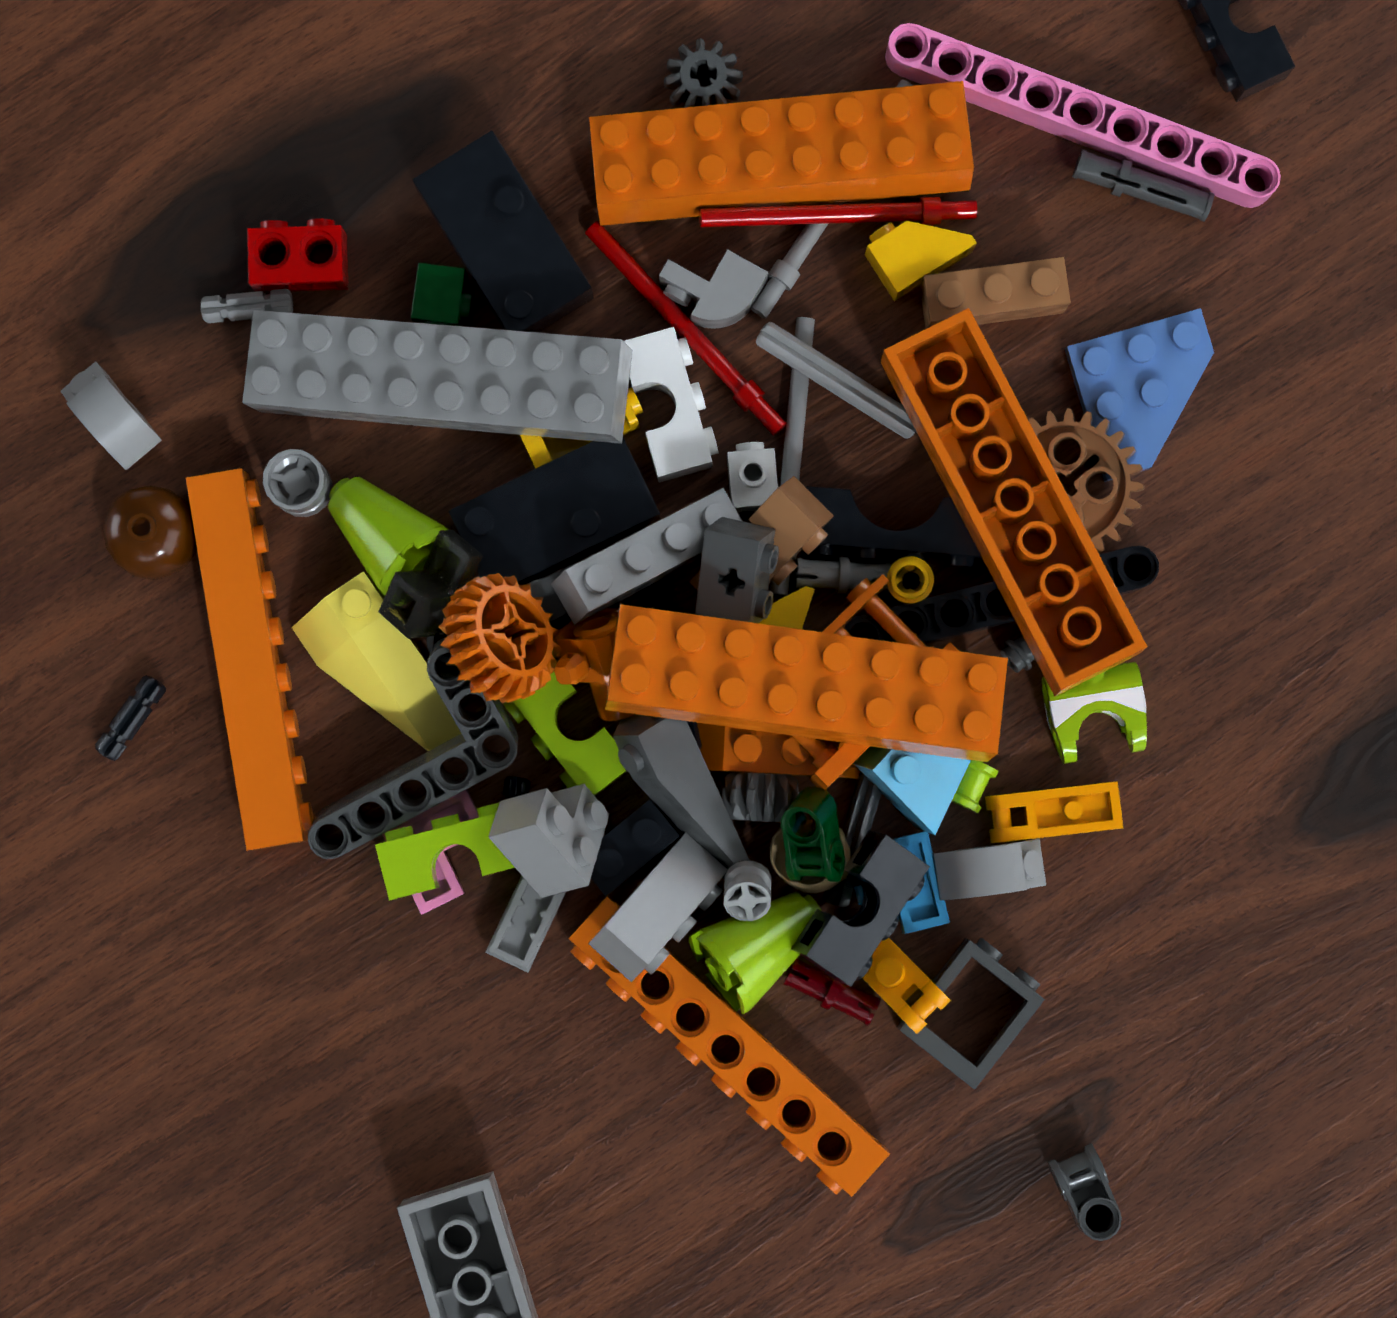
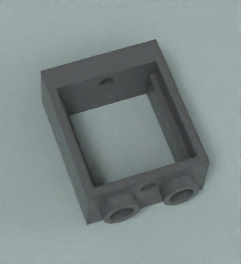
M965 938L932 980L945 992L972 957L1025 999L975 1064L971 1063L926 1026L918 1034L903 1020L896 1026L903 1034L974 1090L1045 1000L1035 992L1041 984L1019 967L1013 974L998 963L1003 954L983 938H980L976 944Z

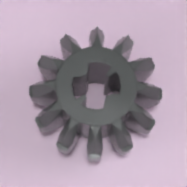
M699 38L696 40L695 52H692L689 47L682 44L678 48L681 60L676 58L668 59L667 69L673 74L664 78V87L675 90L670 96V103L673 106L680 105L685 101L687 102L684 108L727 104L726 99H739L740 90L735 84L743 81V72L738 69H732L737 63V56L734 53L721 57L723 44L720 41L713 44L711 51L705 50L704 39ZM697 73H707L709 86H700Z
M731 772L725 776L724 786L721 788V798L730 818L749 821L781 822L784 812L800 793L798 779L792 775Z

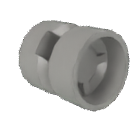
M288 449L277 453L269 460L263 472V486L266 495L275 505L295 517L315 515L325 508L330 500L329 493L333 487V482L329 472L313 455L303 450Z

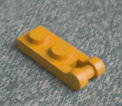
M1118 781L985 797L987 811H992L994 829H989L991 843L1123 828ZM1024 807L1026 825L1012 826L1010 808Z
M890 938L880 942L871 956L873 958L872 965L863 979L918 1034L927 1025L924 1020L937 1007L942 1010L951 1000ZM919 988L924 994L910 1007L906 1000Z

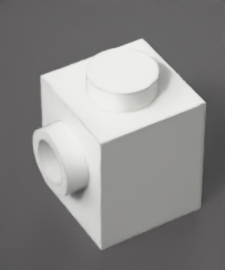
M745 442L736 444V451L727 452L730 500L738 513L757 511L778 488L775 448L764 449V442Z

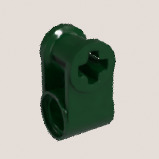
M805 788L797 795L781 818L787 876L792 881H800L803 876L826 877L830 882H838L841 880L844 872L845 851L840 839L835 800L829 792L822 788ZM803 812L811 815L814 820L807 818Z

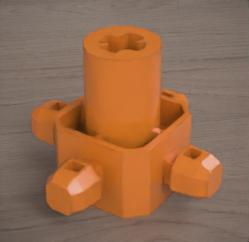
M606 608L576 625L570 621L561 629H557L560 632L553 639L562 649L555 657L559 659L554 668L557 681L560 684L570 685L579 682L589 683L599 717L605 721H617L634 715L605 710L619 608Z

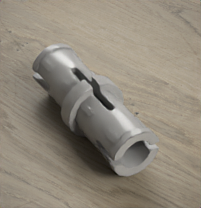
M839 557L838 561L797 558L796 564L798 567L797 572H795V588L805 586L836 589L837 594H847L848 590H853L865 578L873 583L882 574L887 577L891 563L850 562L849 557ZM887 585L881 592L889 593Z

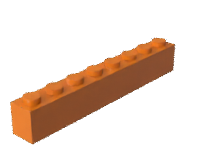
M242 468L187 477V491L246 851L308 841V831L313 823L314 815L311 803H303L300 784L307 783V773L303 756H295L293 738L299 737V725L295 710H288L285 691L292 690V683L287 663L280 664L277 645L284 644V634L280 618L272 617L270 599H274L277 596L276 585L272 571H265L262 553L269 552L268 537L265 526L257 525L254 508L261 506L259 485L257 479H250L249 474Z

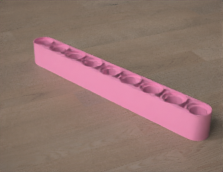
M906 23L895 28L889 37L885 59L890 70L898 76L922 85L963 81L965 98L969 103L1116 159L1131 161L1132 165L1208 193H1214L1216 197L1248 208L1258 207L1268 200L1280 184L1281 175L1278 166L1274 161L1265 156L917 24ZM902 42H911L916 45L920 54L915 58H904L898 54L895 47ZM947 58L955 59L961 64L963 71L957 75H948L942 71L939 62ZM991 74L997 75L1003 79L1006 88L998 92L991 91L983 84L982 78ZM1032 91L1042 92L1048 98L1049 105L1045 108H1035L1027 101L1026 94ZM1076 107L1086 109L1092 117V122L1087 125H1080L1074 122L1071 118L1070 110ZM1117 124H1127L1133 129L1135 140L1129 142L1120 140L1115 135L1113 127ZM1162 140L1171 141L1178 149V157L1166 158L1161 155L1157 143ZM1208 156L1218 160L1222 168L1221 174L1212 175L1207 173L1202 167L1201 158ZM1255 173L1261 176L1264 180L1265 190L1258 192L1250 189L1246 184L1245 174Z

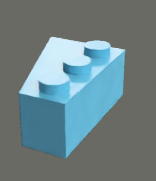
M870 746L853 764L870 782L878 787L880 792L915 828L936 835L971 760Z

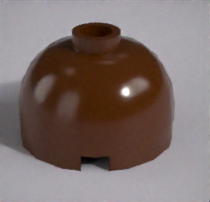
M152 485L130 489L118 497L106 513L103 527L106 549L115 563L133 576L150 580L162 579V577L170 576L187 567L197 552L190 504L170 489Z

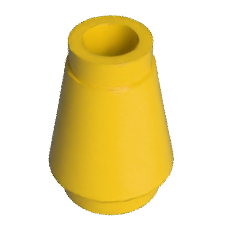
M907 556L898 559L892 564L887 573V578L889 579L887 587L891 595L903 603L913 604L924 600L930 594L934 585V575L931 567L918 557ZM909 573L917 574L920 577L919 587L915 590L911 588L905 589L903 586L905 575Z

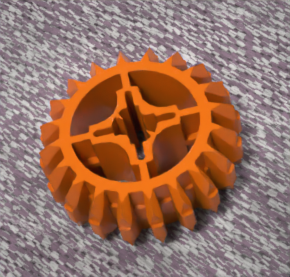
M500 573L489 574L468 581L466 585L457 589L450 596L451 601L442 609L446 619L438 626L447 635L440 646L450 650L451 657L446 664L456 665L459 669L457 681H470L471 693L483 692L486 701H496L499 699L503 704L534 695L536 690L544 687L551 680L550 674L553 673L557 664L554 657L562 650L553 639L560 631L551 627L549 619L553 613H547L541 607L543 597L531 596L530 584L518 585L515 576L503 578Z

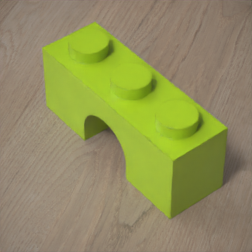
M553 671L550 674L551 680L544 687L536 690L534 695L509 703L505 702L503 705L518 724L525 718L537 733L530 739L543 757L548 761L555 756L566 771L559 775L567 788L585 784L592 794L596 796L627 771L619 760L618 746L605 727L591 738L583 741L571 740L562 734L557 721L559 709L577 691L572 684H560Z
M499 803L477 808L479 818L460 822L459 814H453L431 820L433 830L414 834L412 826L385 832L386 842L376 844L375 847L389 901L439 888L436 861L440 853L453 844L466 846L475 853L482 876L515 868L488 837Z

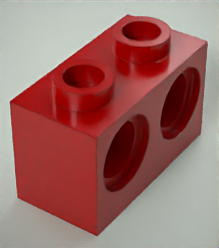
M318 218L307 220V226L288 227V222L267 220L260 222V228H247L249 285L255 292L264 291V293L276 289H288L290 292L349 290L347 234L343 227L335 225L334 220ZM279 245L286 248V255L281 263L277 265H267L264 263V255L270 247ZM317 245H331L333 253L327 262L316 264L310 261V254Z

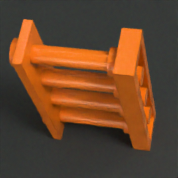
M884 574L873 583L867 578L861 581L846 597L851 604L822 631L824 633L852 636L844 626L864 609L897 643L927 647L877 596L889 582V579ZM951 642L943 648L959 651ZM793 736L815 759L812 764L818 770L809 780L816 787L824 790L838 779L870 747L845 743L838 749L833 743L828 746L821 739Z

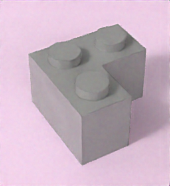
M585 784L552 793L545 788L500 801L488 837L539 896L543 898L589 886L609 813Z

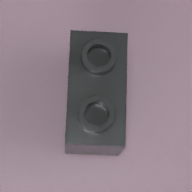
M721 517L705 529L695 615L760 623L769 616L773 604V592L768 590L769 577L774 572L779 557V548L774 545L775 528Z

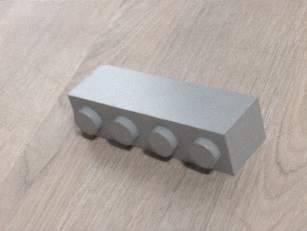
M722 488L565 569L551 585L573 624L576 625L701 559L705 529L719 518L725 517L742 521L726 491Z

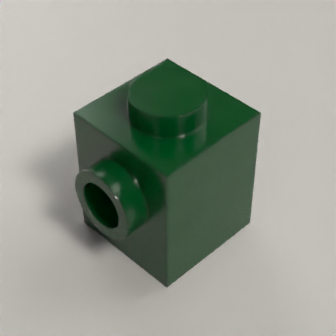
M418 263L411 312L413 323L462 326L463 319L471 320L474 293L467 292L469 277L465 268Z

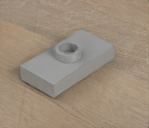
M521 875L485 953L528 973L566 892L541 898Z

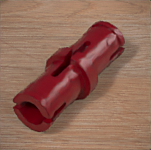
M799 958L792 963L790 969L805 976L807 980L787 973L783 985L821 1001L820 1007L829 1010L830 1007H833L869 1026L875 1014L859 1007L858 1003L877 1010L881 998L838 982L823 971L801 961Z

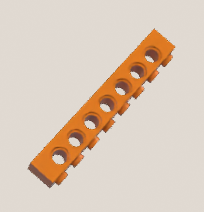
M608 895L569 937V940L575 944L570 952L589 970H592L597 964L608 974L610 978L605 984L623 1001L627 1002L632 996L642 1005L645 1010L640 1016L658 1033L662 1034L667 1028L676 1036L680 1042L675 1048L693 1065L697 1066L702 1060L715 1072L710 1080L728 1097L732 1098L738 1093L750 1104L746 1113L763 1129L767 1130L771 1125L778 1129L786 1137L781 1142L782 1146L801 1163L806 1157L812 1160L821 1169L816 1176L832 1192L837 1195L843 1189L852 1197L890 1155L887 1148L739 1013L733 1010L672 952L656 969V971L666 975L669 980V988L664 995L652 997L646 994L642 988V978L648 973L645 969L631 982L593 949L588 943L620 908V905ZM695 1003L702 1008L704 1020L698 1027L688 1029L679 1024L676 1014L682 1005ZM722 1035L732 1036L739 1043L737 1055L726 1061L715 1057L711 1049L714 1040ZM764 1067L773 1073L774 1083L769 1090L755 1092L748 1086L747 1077L755 1068ZM791 1100H802L809 1106V1115L800 1124L788 1123L782 1116L784 1106ZM828 1132L839 1133L844 1138L843 1149L834 1156H826L818 1150L819 1139Z

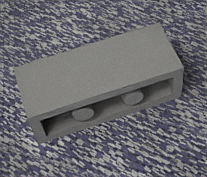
M685 832L588 944L631 982L644 969L652 975L670 954L664 948L666 943L671 938L680 942L697 922L691 916L693 911L698 906L705 911L721 894L723 889L717 883L728 869Z

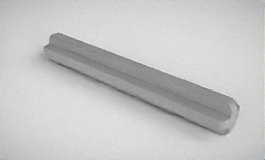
M768 322L761 329L756 339V344L901 437L908 439L915 434L916 430L901 403L773 322Z

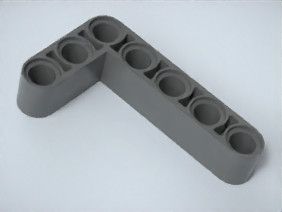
M445 638L440 639L433 645L427 661V672L462 734L317 812L308 832L310 849L317 856L323 859L338 858L498 773L513 763L518 746L516 727L499 699L496 701H486L483 692H470L469 680L457 681L459 670L446 672L439 667L437 658L441 654L450 653L449 649L440 646ZM477 694L484 699L486 707L476 713L469 712L462 707L460 700L465 695ZM491 735H500L509 742V747L500 753L492 752L485 747L484 740ZM458 757L467 764L468 769L462 774L454 775L447 772L442 763L447 758ZM410 779L418 780L425 786L426 792L421 796H410L403 791L401 784ZM366 802H376L381 805L385 814L376 819L369 818L362 813L360 806ZM325 824H334L342 830L344 836L338 840H328L323 837L319 828Z

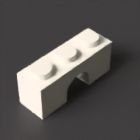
M671 327L625 340L624 342L633 350L629 380L635 394L646 390H660L671 397L676 407L674 416L669 423L663 427L645 432L658 482L712 468L711 455L718 454L719 451L712 427H702L698 411L706 409L699 382L690 384L685 366L692 365L693 360L686 337L677 339L675 329Z

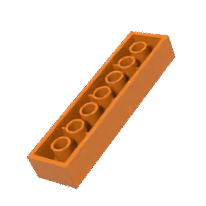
M963 81L589 117L600 226L699 216L700 208L823 205L969 191L974 171Z
M967 308L884 349L881 365L1054 696L1144 651L1148 647L970 309Z
M620 604L605 710L988 762L998 754L1008 658Z

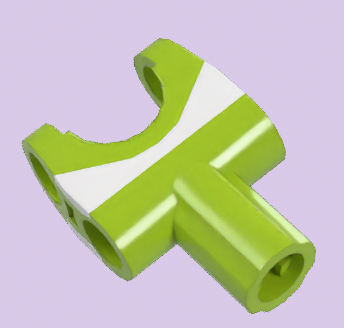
M1136 662L1119 664L1057 696H1054L1045 677H1042V692L1047 722L1062 763L1066 764L1077 761L1076 740H1079V729L1083 720L1092 713H1104L1111 716L1119 724L1121 732L1125 733L1128 747L1132 753L1145 750L1147 742L1146 701L1140 670Z

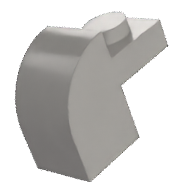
M728 249L710 281L701 278L669 259L659 275V283L665 287L663 294L674 302L686 307L689 302L696 304L691 313V321L697 326L711 329L727 327L744 318L751 310L768 280V271Z
M96 361L85 371L75 375L71 382L60 391L68 401L66 404L76 417L125 470L129 469L162 441L146 418L122 394L107 372Z
M1040 839L934 854L940 901L997 895L1046 886Z

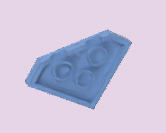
M1200 308L1070 345L1065 348V353L1083 413L1085 414L1086 411L1092 413V426L1095 428L1105 418L1109 420L1110 425L1106 434L1109 437L1116 432L1122 431L1125 436L1118 447L1123 449L1134 446L1136 450L1134 455L1127 460V463L1140 464L1143 468L1142 471H1145L1154 464L1213 356L1214 350ZM1101 473L1104 482L1113 480L1108 474Z

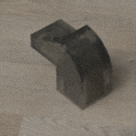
M440 530L423 570L395 572L378 612L408 639L430 637L442 633L443 631L438 627L446 619L442 609L451 601L450 596L457 589L473 579L483 555L454 530Z

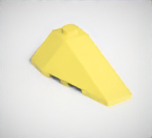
M364 571L324 597L292 627L320 669L427 751L462 734L429 678L426 658L385 597L380 594L370 576Z

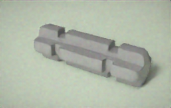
M288 289L270 290V294H266L264 291L226 294L225 299H222L220 295L205 296L201 299V314L205 322L217 323L224 322V318H229L231 321L252 319L253 310L293 313V297Z

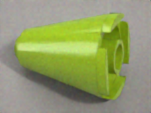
M362 477L344 478L331 489L328 504L330 514L380 594L389 602L395 604L417 594L425 587L419 580L429 571L437 575L451 557L456 545V539L451 535L452 533L446 526Z
M793 892L771 901V907L767 914L760 919L740 921L733 917L727 918L694 932L689 936V944L697 962L704 957L706 958L705 962L710 971L706 974V977L719 995L733 1010L737 1012L741 1009V1013L745 1014L758 1003L799 957V954L791 948L817 909L821 910V908L810 895L807 894L803 897L799 893Z

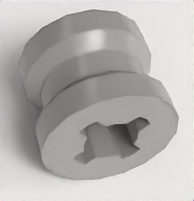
M745 860L735 863L727 870L724 882L723 903L727 913L740 921H754L766 915L771 907V875L769 870L758 862Z

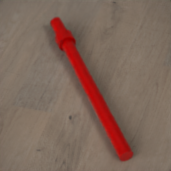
M920 197L919 202L699 209L700 227L919 221L920 224L940 225L941 220L977 218L976 200L941 201L940 197Z
M599 221L593 223L585 232L587 237L668 324L674 327L675 331L682 338L686 337L688 345L735 394L732 399L744 412L750 410L773 436L779 433L787 423L763 398L765 392L753 379L747 381L673 300L663 294V290L604 226H600Z

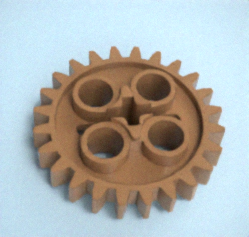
M1067 408L1064 420L1058 422L1051 410L1047 411V425L1042 427L1031 417L1029 422L1058 477L1064 475L1067 478H1072L1093 455L1099 457L1098 463L1075 481L1074 486L1078 490L1073 496L1067 495L1077 510L1095 548L1099 552L1104 553L1105 545L1103 538L1108 535L1113 540L1120 542L1121 537L1115 528L1118 524L1132 527L1134 523L1125 515L1126 510L1141 509L1142 506L1137 501L1131 499V493L1142 491L1145 487L1143 484L1134 482L1131 479V476L1143 470L1140 464L1127 463V460L1136 452L1134 446L1120 449L1118 446L1125 434L1119 431L1110 437L1106 435L1110 425L1109 420L1106 418L1096 428L1093 427L1092 413L1086 411L1080 422H1075L1072 409ZM1066 440L1077 441L1081 448L1080 457L1070 465L1060 464L1056 458L1057 447ZM1096 474H1108L1113 479L1114 485L1110 495L1103 499L1091 497L1088 492L1090 479Z

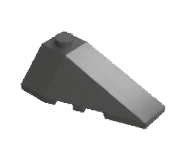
M638 714L621 719L613 734L619 749V760L625 770L630 773L632 779L683 835L686 832L727 869L737 862L750 861L688 722Z

